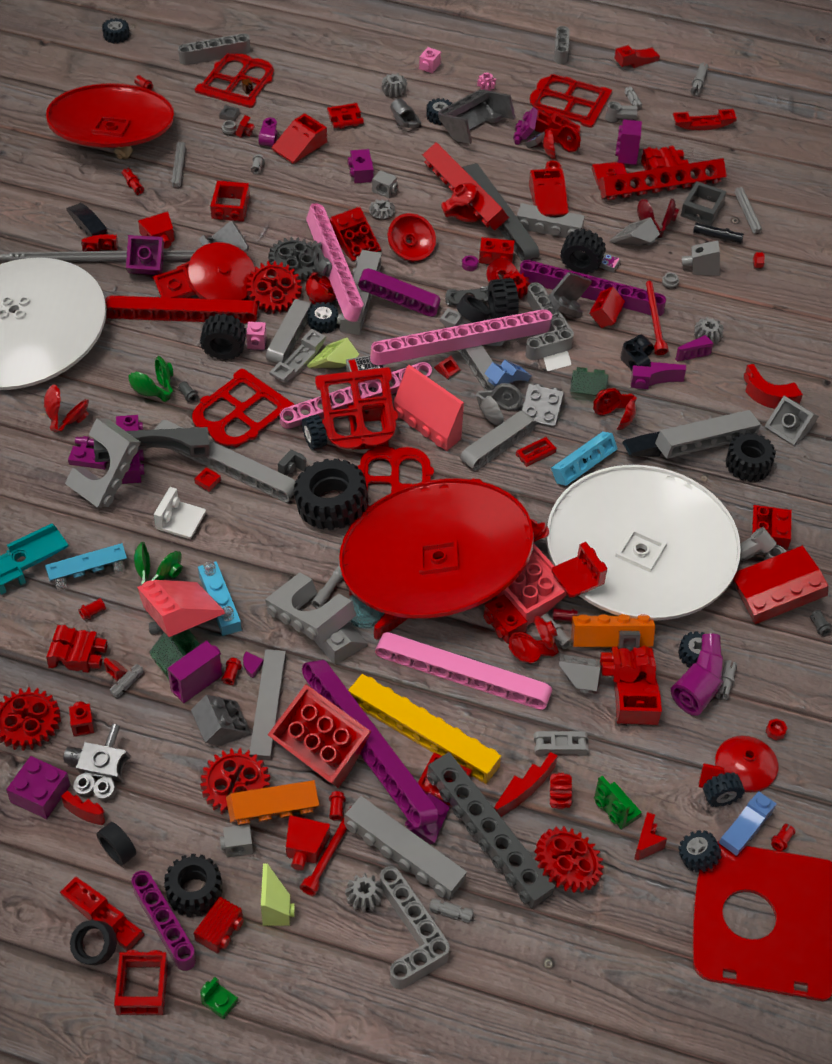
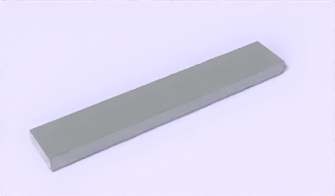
M265 649L250 746V757L257 754L258 759L271 760L273 739L268 736V733L276 724L286 651Z

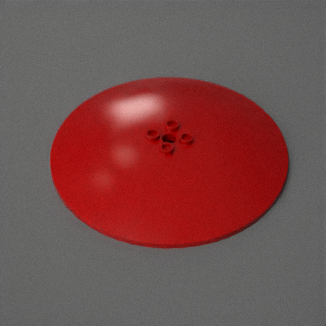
M470 479L430 480L392 492L368 507L362 513V516L352 523L343 539L339 555L340 569L343 579L352 594L361 602L377 611L404 618L443 617L477 607L509 587L521 574L529 561L534 544V532L531 519L524 506L505 490L492 484Z

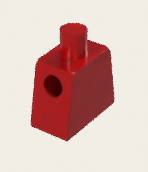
M168 211L138 220L139 232L142 236L163 237L165 249L172 245L171 242L175 240L174 229Z
M292 815L289 816L286 856L293 859L291 864L293 869L301 871L304 870L306 862L317 863L330 838V824Z

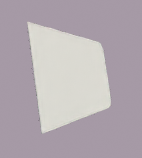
M568 351L544 357L547 371L571 365Z

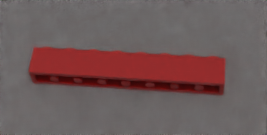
M437 142L422 154L426 159L424 163L429 169L433 168L432 171L437 177L441 176L440 179L445 185L449 184L448 188L453 193L454 188L460 183H474L477 186L474 199L466 206L470 211L474 210L473 213L478 219L482 218L481 221L487 228L490 226L495 231L509 218L503 208Z

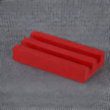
M544 437L517 450L516 456L520 457V461L524 462V465L527 467L556 453L557 448L547 437Z

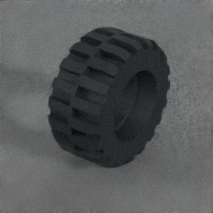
M334 458L333 460L323 459L322 462H314L311 467L307 466L304 472L299 474L294 484V496L301 518L308 522L309 525L317 526L318 529L324 530V528H328V530H334V528L338 527L339 529L345 528L347 524L351 525L355 522V519H359L369 503L363 472L355 464H350L346 460L340 461V459ZM332 490L344 491L340 495L331 498L319 497L323 493Z

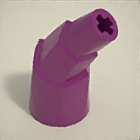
M719 634L702 635L701 651L697 662L671 687V695L675 703L690 715H700L723 684V656L721 655V639Z

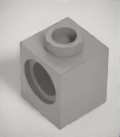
M380 170L372 179V192L390 198L398 189L397 176Z
M249 824L223 828L224 836L220 837L221 850L226 849L227 858L253 854Z

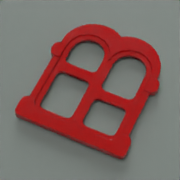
M227 53L220 61L214 63V69L203 83H199L195 87V93L252 108L256 104L255 98L264 86L272 82L274 68L271 63L263 59H253L245 54ZM230 61H238L243 64V68L235 77L219 72ZM253 67L263 68L266 72L261 79L245 74ZM215 78L231 82L226 90L209 86ZM249 78L252 83L257 84L248 97L232 92L241 80Z
M551 74L548 77L542 78L537 83L536 90L530 95V103L535 109L549 116L555 112L564 118L581 122L582 126L592 128L611 96L612 89L576 81L570 77ZM554 82L570 85L565 94L549 89V85ZM577 87L599 93L595 102L571 95ZM545 96H552L566 100L568 103L565 109L562 110L544 105L540 102V99ZM574 104H581L591 108L587 116L570 112Z
M376 368L318 375L315 377L316 388L321 392L324 413L322 423L325 426L324 429L328 439L335 446L343 449H355L363 444L379 446L392 438L396 429L395 421L398 420V413L393 409L389 385L392 379L390 368ZM380 380L383 395L381 397L362 399L358 383L361 381ZM349 383L351 385L354 407L332 410L328 387L335 384ZM383 404L387 425L380 432H371L364 425L362 407ZM355 416L357 429L352 435H339L334 429L333 419L336 417Z
M239 369L234 373L232 380L212 395L203 396L200 399V404L195 407L192 413V420L195 427H208V433L218 444L237 448L248 440L256 439L258 433L277 419L284 408L293 406L294 403L247 370ZM240 383H244L256 392L245 402H240L229 394V391ZM220 398L227 400L236 407L235 410L223 419L215 422L207 420L203 415L204 411ZM261 398L267 399L278 407L260 422H255L243 413ZM235 418L240 419L251 427L245 434L238 437L229 436L224 430L225 426Z
M385 446L368 450L362 456L360 465L357 466L364 474L367 491L369 483L391 484V493L413 485L399 482V466L403 461L416 460L421 464L422 482L431 480V477L434 475V468L430 466L428 456L419 449L401 447L395 450ZM373 460H387L391 464V475L371 476L368 474L369 464Z

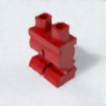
M669 146V148L663 147L659 150L657 147H648L643 149L641 163L645 170L688 164L689 162L687 159L683 160V150H675L674 146Z
M57 625L52 639L53 642H51L46 656L48 668H55L58 662L62 661L66 668L73 671L82 670V672L89 673L90 668L100 669L103 658L102 655H96L95 652H106L108 647L107 639L97 637V632L77 631L76 628L71 629L66 625Z
M644 645L640 648L634 647L630 651L627 648L618 649V647H612L611 652H601L600 665L602 666V676H613L614 682H620V679L625 682H634L640 672L644 671L646 680L651 684H655L656 663L652 648Z

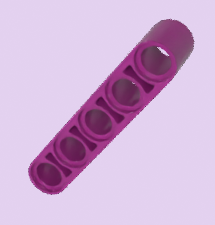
M369 268L362 271L358 282L359 288L365 292L430 317L437 314L441 302L440 297L434 293Z
M136 872L131 880L136 898L177 968L182 971L191 970L196 964L193 945L149 872ZM141 883H147V885L143 887L138 886ZM152 900L158 901L155 904H148ZM162 918H168L166 922H159ZM172 936L179 937L177 940L174 941L169 940V938ZM183 954H189V955H190V956H189L188 958H186V959H181V958H180V956L183 955Z

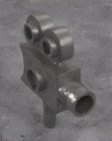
M112 724L105 746L85 742L83 749L70 746L66 748L64 762L77 765L76 769L81 773V775L76 777L73 784L74 790L80 796L87 797L94 793L98 799L108 801L115 796L117 791L113 780L123 782L122 769L126 761L131 758V755L126 750L113 748L120 729L119 725ZM87 781L85 786H81L82 782ZM107 785L106 789L101 791V787Z

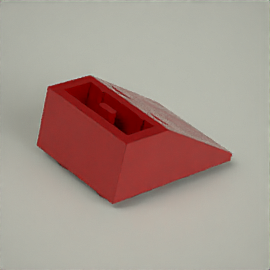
M304 113L292 121L271 149L294 164L327 143V127Z
M562 168L530 170L529 188L533 205L537 206L539 212L544 216L568 214L566 185Z
M360 206L330 218V223L338 243L351 261H355L357 256H360L362 250L381 251L380 245Z
M641 671L634 682H625L621 679L620 682H614L617 724H659L662 708L657 679H655V684H651L646 680L645 672Z

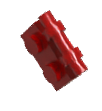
M357 103L327 107V113L332 122L333 129H344L347 126L357 127L359 124H364L363 118H359L361 117V111Z

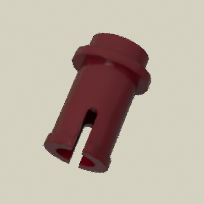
M554 608L553 620L571 622L572 624V616H577L578 611L574 610V608L572 610Z

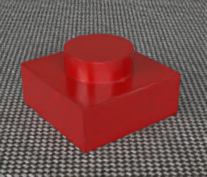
M206 467L194 478L195 484L210 492L221 481V475Z

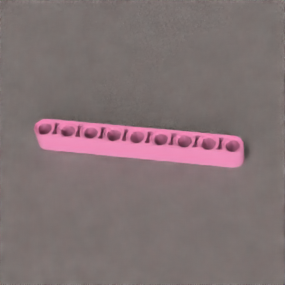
M421 362L412 365L418 371H425L427 373L425 376L430 378L432 372L430 364ZM406 368L391 372L392 379L390 382L394 384V386L390 387L391 394L397 393ZM380 380L358 383L362 399L381 397L383 395ZM351 386L329 393L332 410L347 409L348 405H354ZM374 387L377 391L371 392L368 388ZM321 396L284 408L280 413L281 426L286 429L302 425L303 418L316 414L323 418V409L318 408V405L322 404ZM340 398L344 402L338 404L335 402V399ZM307 410L310 412V414L303 415L301 414V411ZM288 415L291 416L293 419L291 421H286L283 417Z
M388 632L382 634L375 649V653L385 660L539 710L546 708L552 693L551 686L544 682Z

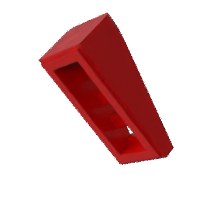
M384 614L374 626V639H380L383 633H389L408 618Z

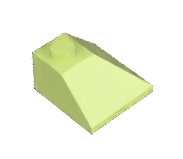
M344 338L326 345L307 366L308 368H341L346 366V359L356 358L359 353L350 340Z
M263 864L261 891L263 926H290V917L295 916V903H291L290 894L270 866Z

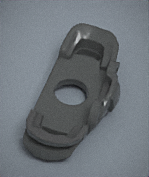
M314 241L311 245V256L314 266L323 277H329L332 264L328 258L324 257L320 248L321 242L317 243V241Z
M483 286L480 289L460 291L449 289L445 294V301L449 305L457 306L463 295L472 294L483 303L488 302V286Z

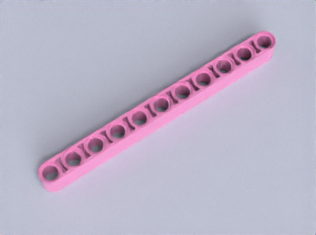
M312 203L306 221L314 241H317V243L321 242V251L324 257L328 258L332 264L329 280L343 316L349 321L356 322L363 308L362 299L325 208L320 204Z
M543 309L376 341L371 345L370 361L374 365H384L546 333L550 330L552 313Z

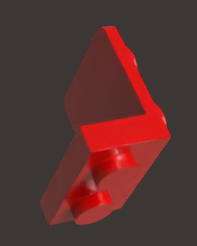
M587 542L579 544L577 557L552 567L551 572L568 596L573 598L605 584L607 566L604 562L600 561L595 550Z

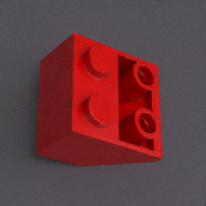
M753 505L752 534L764 527L776 541V545L788 551L791 542L792 510Z

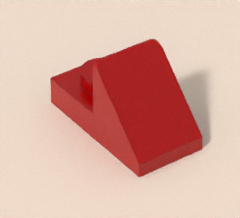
M649 812L646 814L634 860L639 861L665 848L667 838L655 834L657 824L653 823L655 814Z

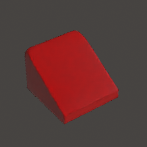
M449 356L434 367L446 379L461 370L452 356Z
M109 658L104 659L106 672L116 681L128 672L119 662Z
M703 763L698 786L703 788L707 780H711L712 777H717L721 773L723 774L724 768Z

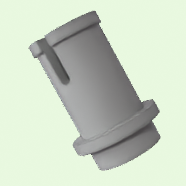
M256 154L252 159L251 172L253 174H260L265 158L261 154Z

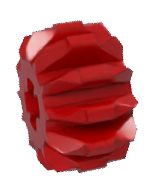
M518 270L515 273L510 271L503 277V279L512 278L514 280L519 299L527 295L528 286L531 283L528 282L529 277H524V273L520 274Z
M556 773L550 776V805L552 808L564 809L571 807L572 777L570 774Z

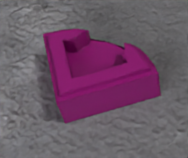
M246 651L243 657L246 673L254 678L263 665L264 660Z

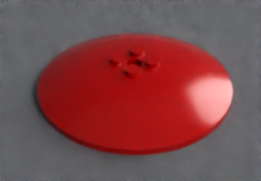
M113 83L94 84L72 89L56 97L47 107L46 121L50 129L58 136L77 144L105 148L126 147L148 142L164 134L174 121V110L170 102L162 95L143 87Z

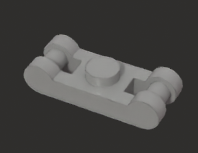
M538 731L533 734L534 742H536L534 751L538 756H543L550 752L554 754H577L579 756L589 754V747L586 745L588 741L586 732ZM550 741V744H544V742Z

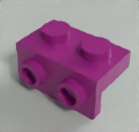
M428 793L426 795L438 811L437 822L416 828L407 819L405 826L412 833L431 845L436 841L449 806Z

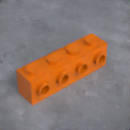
M584 614L572 616L571 639L573 640V647H618L619 631H640L639 647L644 645L646 647H653L655 623L646 614L638 615V619L630 618V616L624 614L619 616H608L605 614L599 616Z
M315 780L231 793L226 797L230 823L237 822V825L249 824L252 819H258L259 822L269 821L272 819L271 816L279 815L280 818H287L290 815L293 816L292 813L300 812L301 815L313 813V809L319 806Z

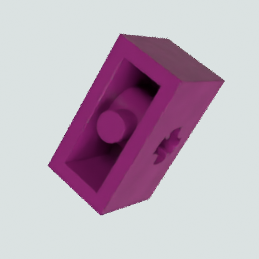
M369 149L350 150L348 167H350V177L354 178V183L372 182L374 169Z

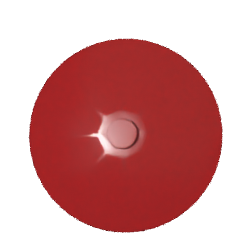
M214 242L200 247L192 255L187 269V277L192 290L201 299L245 300L249 296L247 295L246 283H248L247 277H250L251 271L255 272V267L250 257L240 248L228 243Z

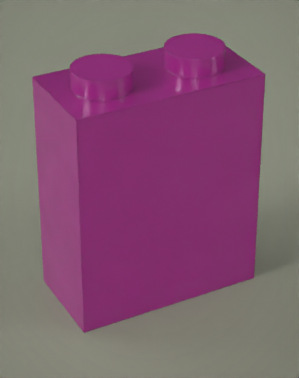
M206 640L167 668L171 692L183 704L222 677L220 650Z

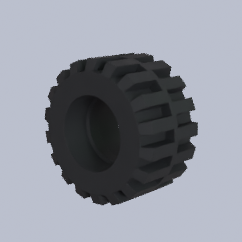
M577 229L574 232L572 231L567 235L560 252L562 263L566 264L565 267L567 269L570 268L574 272L584 273L585 275L589 272L594 273L595 270L599 269L606 251L605 242H602L603 239L598 237L597 233H592L591 230L585 231V229H581L579 231Z
M512 278L495 279L489 282L488 306L492 319L519 313L518 291Z
M215 314V316H210L203 324L200 337L201 348L210 357H215L218 360H233L235 357H239L243 352L247 330L244 328L245 325L240 323L238 318L235 319L231 315Z
M757 433L735 436L733 441L730 442L726 457V467H729L728 471L733 473L734 477H739L740 480L745 479L747 482L765 479L770 474L775 459L776 450H774V445L770 444L771 441L769 439H765L762 435L758 436Z
M191 854V857L188 858L186 855L181 856L182 860L176 859L173 862L174 866L168 867V874H165L164 877L167 900L173 910L177 909L178 914L183 915L186 913L187 917H192V914H196V917H199L202 912L207 914L218 898L222 897L221 873L217 864H213L211 858L206 860L205 855L200 854L199 857H196V854ZM199 879L206 883L200 890L194 892L182 889V886L189 880Z

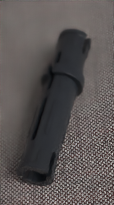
M697 222L693 233L723 239L725 242L733 241L740 244L744 237V233Z

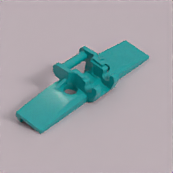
M53 523L7 544L8 550H6L5 554L0 555V595L6 593L4 584L18 578L20 585L26 583L22 571L69 547ZM20 557H25V560L17 562Z

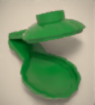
M157 356L155 359V373L157 381L164 387V390L156 386L153 380L145 374L136 371L128 375L131 388L138 394L148 397L156 396L163 402L170 400L173 389L170 387V377H173V368L171 363H166L161 356Z
M141 542L137 546L134 554L136 571L143 579L141 584L149 581L150 556L145 542ZM174 551L162 560L152 581L167 580L170 577L176 578L181 573L183 566L181 565L182 554L180 551Z

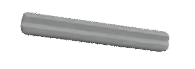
M178 142L176 146L171 182L174 188L181 186L186 148L184 142Z
M737 187L734 193L753 233H761L762 227L743 187Z

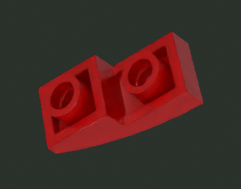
M95 235L81 240L83 252L100 251L101 249L118 250L117 235Z
M69 791L61 795L64 807L75 816L97 825L105 823L103 815L105 812L98 803L94 804L89 798L83 803L79 796H73Z

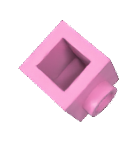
M427 47L420 55V70L433 73L441 64V51Z
M248 322L246 333L247 349L265 350L267 338L265 322Z

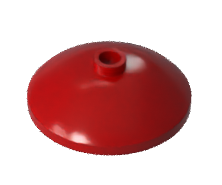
M414 213L399 215L391 222L388 228L387 238L393 252L404 260L421 261L427 258L435 248V231L432 225L420 215Z
M751 736L729 738L719 746L715 755V766L723 767V774L726 772L738 774L744 787V792L762 791L768 788L776 779L778 773L777 757L766 743Z

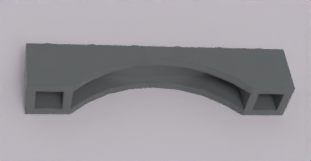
M208 427L126 431L140 441L138 449L151 447L167 448L181 452L189 457L209 456ZM94 439L95 462L110 461L107 449Z

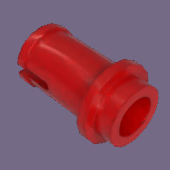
M141 75L135 77L139 80L134 79L136 85L149 90L153 89L151 80H146Z
M99 598L86 606L82 605L78 611L83 620H89L92 615L105 610L106 607L102 599Z
M230 658L226 661L227 667L221 680L227 685L234 684L237 672L242 667L241 661L237 658Z
M334 791L329 796V801L331 802L329 818L339 821L343 819V803L346 801V797L343 792Z
M784 824L779 833L772 837L771 846L775 850L782 851L787 849L789 840L796 832L793 826L790 825L789 829L786 830L789 824Z

